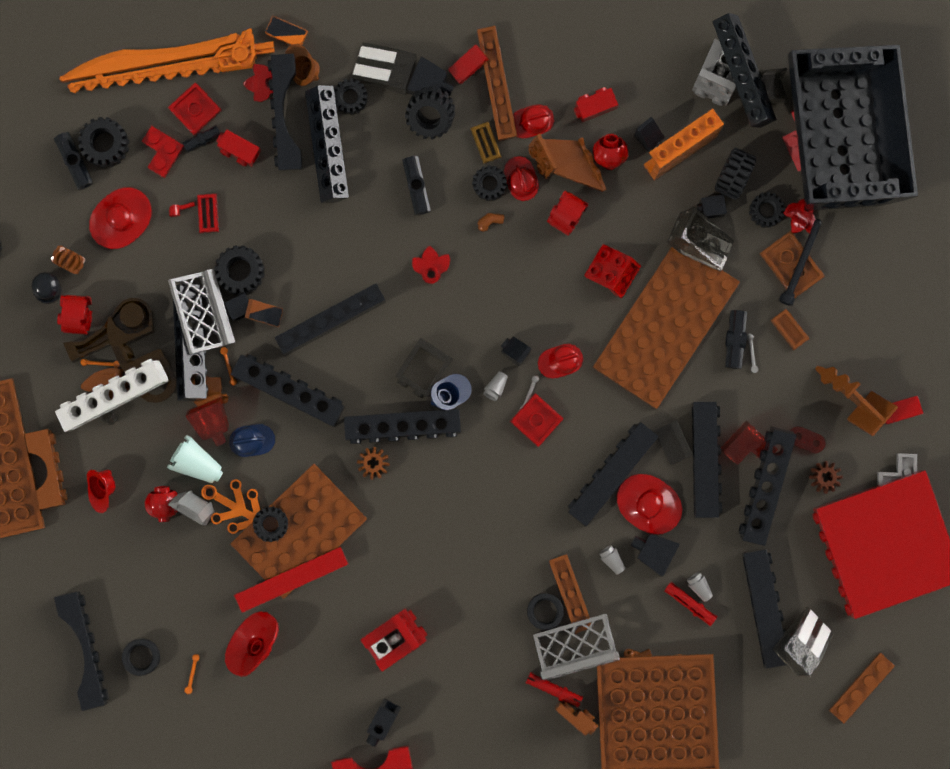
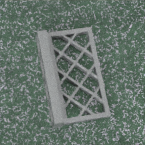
M214 269L168 280L189 354L235 343ZM200 277L202 284L200 289L192 285L194 278ZM176 282L186 285L183 294L177 290ZM189 288L197 293L194 301L186 296ZM200 295L206 298L207 305L205 308L197 303ZM183 299L192 304L188 312L182 309L181 303ZM194 307L203 311L199 319L191 314ZM206 314L212 318L211 326L202 322ZM189 318L197 323L194 330L187 326ZM200 325L208 330L205 338L196 333ZM211 332L217 335L219 343L213 344L208 340ZM194 336L203 341L200 348L194 349L192 343Z
M607 614L533 635L542 672H540L542 680H551L620 660L619 654L615 649ZM603 619L604 628L601 633L592 629L596 621ZM578 626H584L588 629L583 639L574 634ZM561 631L570 634L565 644L556 639ZM591 631L599 635L595 645L586 641ZM547 636L552 639L547 649L541 646L540 637ZM573 636L581 640L577 650L568 646ZM602 638L609 642L610 649L602 651L597 648ZM555 641L563 646L558 656L550 651ZM584 643L592 647L590 654L587 656L579 653ZM566 648L574 652L570 661L561 658ZM549 653L556 657V660L552 666L546 667L545 658Z

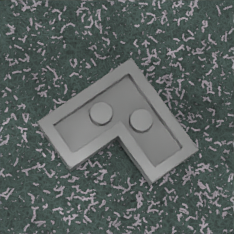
M898 453L896 473L877 472V485L917 472V454Z

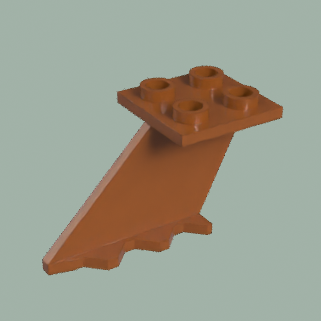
M538 134L529 144V153L532 158H535L538 164L537 169L545 179L549 178L553 173L601 192L607 190L602 180L601 172L593 162L591 152L585 147L583 137L579 138L578 141L543 139L541 134Z
M817 366L815 368L821 375V382L823 384H833L834 391H841L847 399L849 398L858 406L847 420L871 436H874L898 409L896 405L873 391L864 399L856 391L860 383L858 381L849 383L850 378L846 374L837 376V369L835 367L825 369L824 367Z

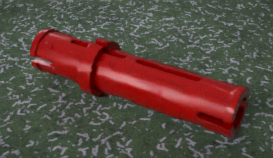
M670 582L664 592L690 610L694 617H699L709 626L717 619V616L707 610L703 603H698L673 582Z
M530 672L528 677L534 679L535 682L527 678L525 684L555 696L561 702L563 700L579 708L580 703L573 699L582 701L583 696L567 690L568 688L565 686L562 688L552 682L542 680L541 677Z

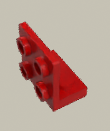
M603 244L584 276L608 288L613 294L622 299L641 265L632 257Z

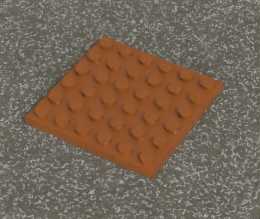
M714 654L619 657L620 660L597 666L602 769H719Z

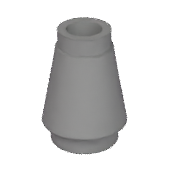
M498 371L484 388L483 394L487 398L497 401L498 398H501L508 376Z
M612 545L607 546L599 553L600 559L616 575L625 570L626 567L617 549L613 548Z
M700 572L693 574L687 579L688 586L703 602L713 597L705 576L701 575Z

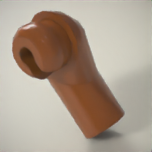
M487 213L479 219L478 229L485 232L492 223L503 224L504 215Z
M630 648L624 651V657L653 656L650 649L641 653Z

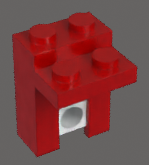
M405 608L360 639L382 672L427 641L425 637L428 634L422 625L420 627L417 626L415 623L417 618L411 609L407 611ZM395 629H398L403 638L405 639V642H403L401 645L393 649V645H396V643L399 642L400 639L402 640L400 634L395 633V635H392V637L390 638L388 637V639H386L385 636H387ZM380 642L388 645L386 653H380L377 650V645Z

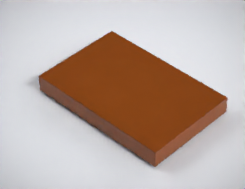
M791 231L760 253L786 290L804 248ZM810 255L793 293L795 294L794 298L825 277Z

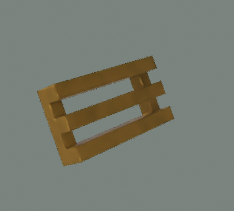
M489 122L472 127L471 132L483 164L500 159L501 154ZM484 127H486L496 155H492L491 149L489 147L488 141L483 131ZM476 130H479L489 156L488 158L485 157Z

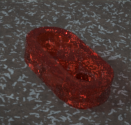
M799 426L790 430L795 434L798 432L802 436L800 440L795 439L794 446L811 453H819L824 450L826 441L822 435ZM814 440L819 441L818 447L813 445Z

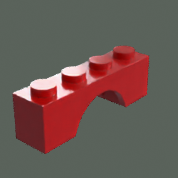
M409 745L389 749L385 762L371 769H413ZM352 757L331 762L332 769H368L359 766Z

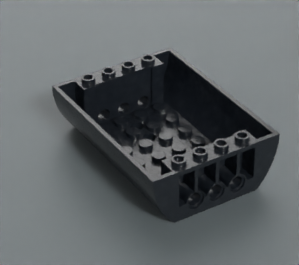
M900 45L791 50L787 57L805 208L812 211L882 206L917 197L918 190ZM832 90L837 92V100L831 97ZM834 109L840 112L839 119L833 116ZM838 146L844 148V156L838 154ZM840 165H844L847 168L846 175L840 172Z

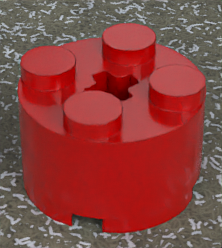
M565 190L559 199V203L551 210L546 222L569 236L580 221L582 212H585L588 203Z
M65 295L60 297V307H62V310L58 314L57 324L61 325V332L88 334L87 331H90L92 323V311L89 309V305H92L90 296Z

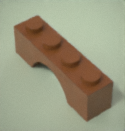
M49 429L26 433L25 439L28 453L41 457L47 466L46 481L36 490L39 509L45 510L66 505L65 501L68 500L66 490L62 488L61 482L64 481L62 471L58 468L60 457L58 451L55 452L54 444H56L55 434L51 433Z

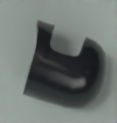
M48 272L39 273L32 280L33 294L41 303L51 304L60 298L61 284L53 274ZM56 296L53 300L46 301V299Z

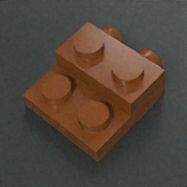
M558 702L554 707L556 711L585 736L588 733L591 735L598 727L593 721L595 717L586 709L583 711L578 709L573 714L575 710L566 702L564 704Z

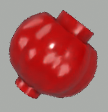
M607 134L598 139L594 144V159L600 166L613 170L628 159V146L617 135Z
M170 486L154 487V491L150 492L145 499V510L150 516L157 518L158 522H169L170 518L179 512L168 505L178 493L175 490H170Z

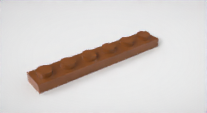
M496 26L477 29L480 49L489 59L484 63V69L498 140L516 138L517 133Z

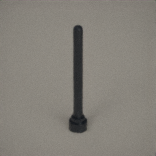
M820 219L814 221L788 288L779 297L778 301L785 305L793 306L795 294L793 293L821 227L822 221Z

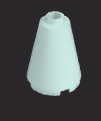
M186 435L184 439L187 441L179 444L170 459L173 464L168 465L167 468L209 483L218 482L223 474L220 471L222 467L199 444Z

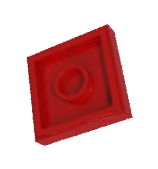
M196 82L168 107L194 136L222 111Z
M534 393L509 422L539 447L564 418Z

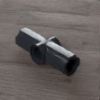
M64 132L57 135L54 141L78 190L90 187L94 182L70 133ZM72 157H78V162L75 165H70L69 163Z
M406 157L402 159L414 213L415 215L427 214L431 212L419 157ZM415 181L422 184V187L418 190H414L411 187Z
M730 311L729 330H727L725 347H727L725 368L742 369L743 351L747 341V332H745L746 311Z

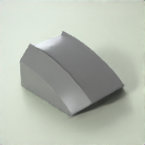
M192 490L179 493L168 504L197 523L205 526L211 519L212 514H214L212 502H207L194 494Z

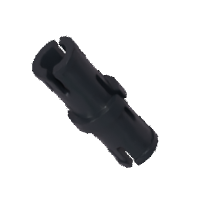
M214 125L206 131L198 132L197 135L182 143L189 153L202 145L206 146L208 142L218 138L221 133L218 127Z

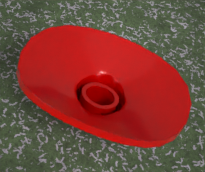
M126 187L108 194L95 207L90 217L89 230L92 238L99 245L109 249H120L133 243L146 230L151 220L152 209L148 197L140 190Z
M648 474L632 475L624 480L617 493V504L621 514L632 525L650 534L667 533L675 528L681 519L683 509L680 498L668 484L657 477Z
M259 611L246 618L238 627L225 653V663L230 672L240 677L248 676L269 656L279 630L275 617L267 612Z

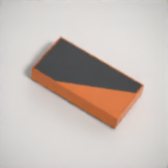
M272 16L265 32L266 35L289 45H302L308 33L307 30L275 16Z

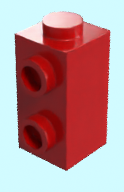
M606 87L595 91L596 94L589 96L585 94L579 97L574 108L577 119L581 118L583 123L616 110L618 102L612 88L606 89Z
M227 129L217 139L220 153L228 158L233 156L237 159L236 162L244 167L247 165L253 167L261 153L260 147Z

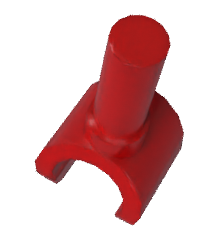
M195 203L171 205L169 216H180V210L194 207Z

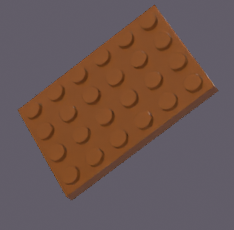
M314 463L269 506L279 508L286 514L288 529L282 538L273 542L263 541L254 532L252 522L230 544L264 580H267L338 548L367 520V517ZM267 517L263 521V527L266 531L273 532L278 528V521L274 517ZM293 590L280 596L285 599Z

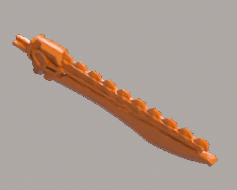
M249 28L243 31L241 35L233 33L229 36L180 47L147 50L123 49L111 52L81 64L60 76L59 79L64 83L96 77L95 79L70 83L68 85L70 92L77 93L82 87L92 91L97 85L108 89L114 82H117L118 86L124 87L130 80H133L135 84L142 83L146 78L156 82L161 76L172 80L178 73L182 77L188 78L194 71L203 76L209 69H212L215 73L252 69L257 55L275 53L273 41L255 44L252 29ZM214 54H215V56H213V57H207V58H202V59H197V60H191V61H186V62H181V63H175V64H170V65H165V66H159V67H154V68L143 69V70H138V71L127 72V73H122V74H117V75H111V76H106V77H104V75H107V74L118 73V72H123V71H128V70H134V69H139V68H145V67H150V66H155V65H161V64H166V63H171V62H177V61H182V60H187V59H193V58H198V57L209 56V55H214Z

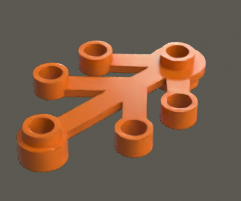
M234 479L230 483L236 503L219 494L215 486L205 485L201 490V495L204 499H214L232 509L221 514H212L211 522L213 524H220L224 520L239 516L249 519L238 524L230 523L227 530L231 534H236L239 530L246 529L253 522L255 515L261 510L258 502L259 493L255 489L247 491V498L251 500L253 512L246 509L240 480ZM237 481L239 488L234 489L232 485ZM208 489L213 490L212 496L206 494ZM251 491L256 492L255 498L249 497ZM215 515L220 516L219 522H214L213 517ZM233 524L237 526L235 532L230 530V526Z

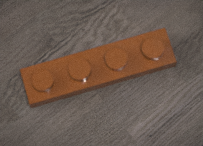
M567 554L549 560L571 624L589 619L590 616ZM578 626L575 634L587 630V628Z
M879 652L831 706L829 711L842 723H845L895 665Z

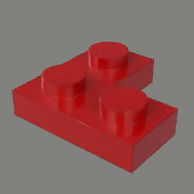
M153 126L150 127L141 141L157 151L147 168L165 178L182 152L184 145Z

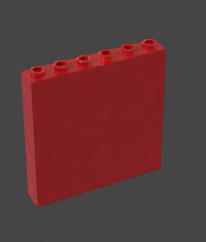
M919 470L813 508V520L815 524H819L821 530L819 537L822 543L825 542L827 550H825L828 561H832L834 567L831 568L832 574L839 581L838 591L840 596L845 598L846 604L844 608L848 616L851 615L852 618L857 619L950 586V538L926 470Z

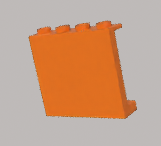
M711 109L650 151L649 154L652 159L646 162L644 167L655 181L717 138L724 123L714 109Z

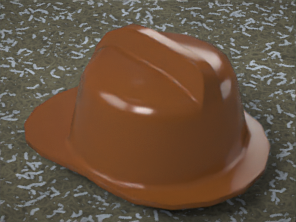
M292 44L289 46L285 54L294 53L296 76L294 81L296 84L306 86L313 81H318L319 63L312 58L303 45Z

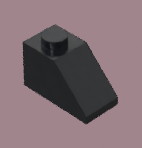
M652 117L640 125L634 134V137L648 153L661 145L665 138Z
M514 336L511 339L507 338L501 345L503 348L501 353L518 367L532 350L531 347Z

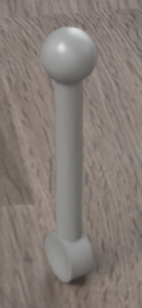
M749 333L747 334V340L749 341L752 362L750 370L752 373H757L758 367L755 363L752 342L754 336Z
M536 375L532 377V384L523 406L530 399L535 384L539 381V377Z

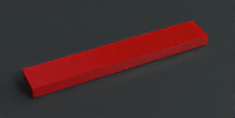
M340 546L236 593L234 596L243 613L348 565V562Z

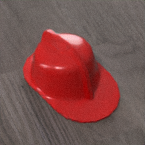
M532 105L522 108L513 114L517 137L522 139L544 134L554 124L552 111L544 105Z
M521 156L508 160L504 167V174L510 193L517 200L526 201L532 199L537 194L539 188L532 163L527 158Z
M559 345L544 351L539 356L538 369L547 378H560L579 370L583 363V354L575 345Z
M90 470L87 473L89 501L95 511L104 513L109 507V496L115 491L116 484L111 470L99 472Z

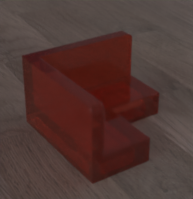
M746 420L721 449L723 453L739 465L750 451L759 458L761 450L765 449V436ZM774 446L772 452L775 453L778 448Z

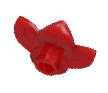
M254 64L253 71L255 76L245 80L243 85L249 91L255 92L254 101L263 102L273 93V90L270 91L268 86L269 79H272V73L268 71L267 66Z
M804 198L797 203L789 204L784 211V215L791 218L792 233H798L804 229L810 233L816 220L813 214L814 210H805Z
M431 246L425 249L422 258L415 257L412 259L413 269L421 274L423 280L428 284L438 282L441 274L446 272L450 265L449 254L439 257ZM430 271L435 273L433 278L428 277Z

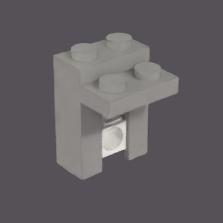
M714 39L692 91L695 92V95L701 98L708 97L712 99L713 103L722 106L723 104L727 105L736 85L728 64H724L721 60L725 55L720 41ZM715 65H716V66H718L719 68L717 69V72H715V74H714V73H712V72H713V70H714V68H715ZM727 70L729 71V73L725 79L723 78V76L725 75L724 73Z

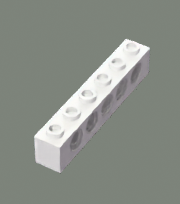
M146 360L141 363L142 367L138 369L134 367L125 371L126 375L123 377H113L108 380L109 384L105 386L100 384L92 388L93 392L89 394L85 392L76 396V401L72 403L67 401L61 404L60 409L56 410L55 413L64 432L73 431L169 382L160 360ZM142 373L147 377L145 383L141 380ZM126 381L130 384L129 391L125 389ZM110 390L114 393L113 399L109 397ZM94 398L97 400L96 408L92 404ZM77 407L81 409L80 416L76 413Z

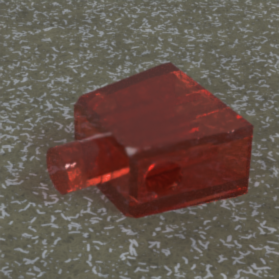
M221 396L187 411L186 418L203 441L212 438L216 446L226 442L223 433L228 431L229 422Z

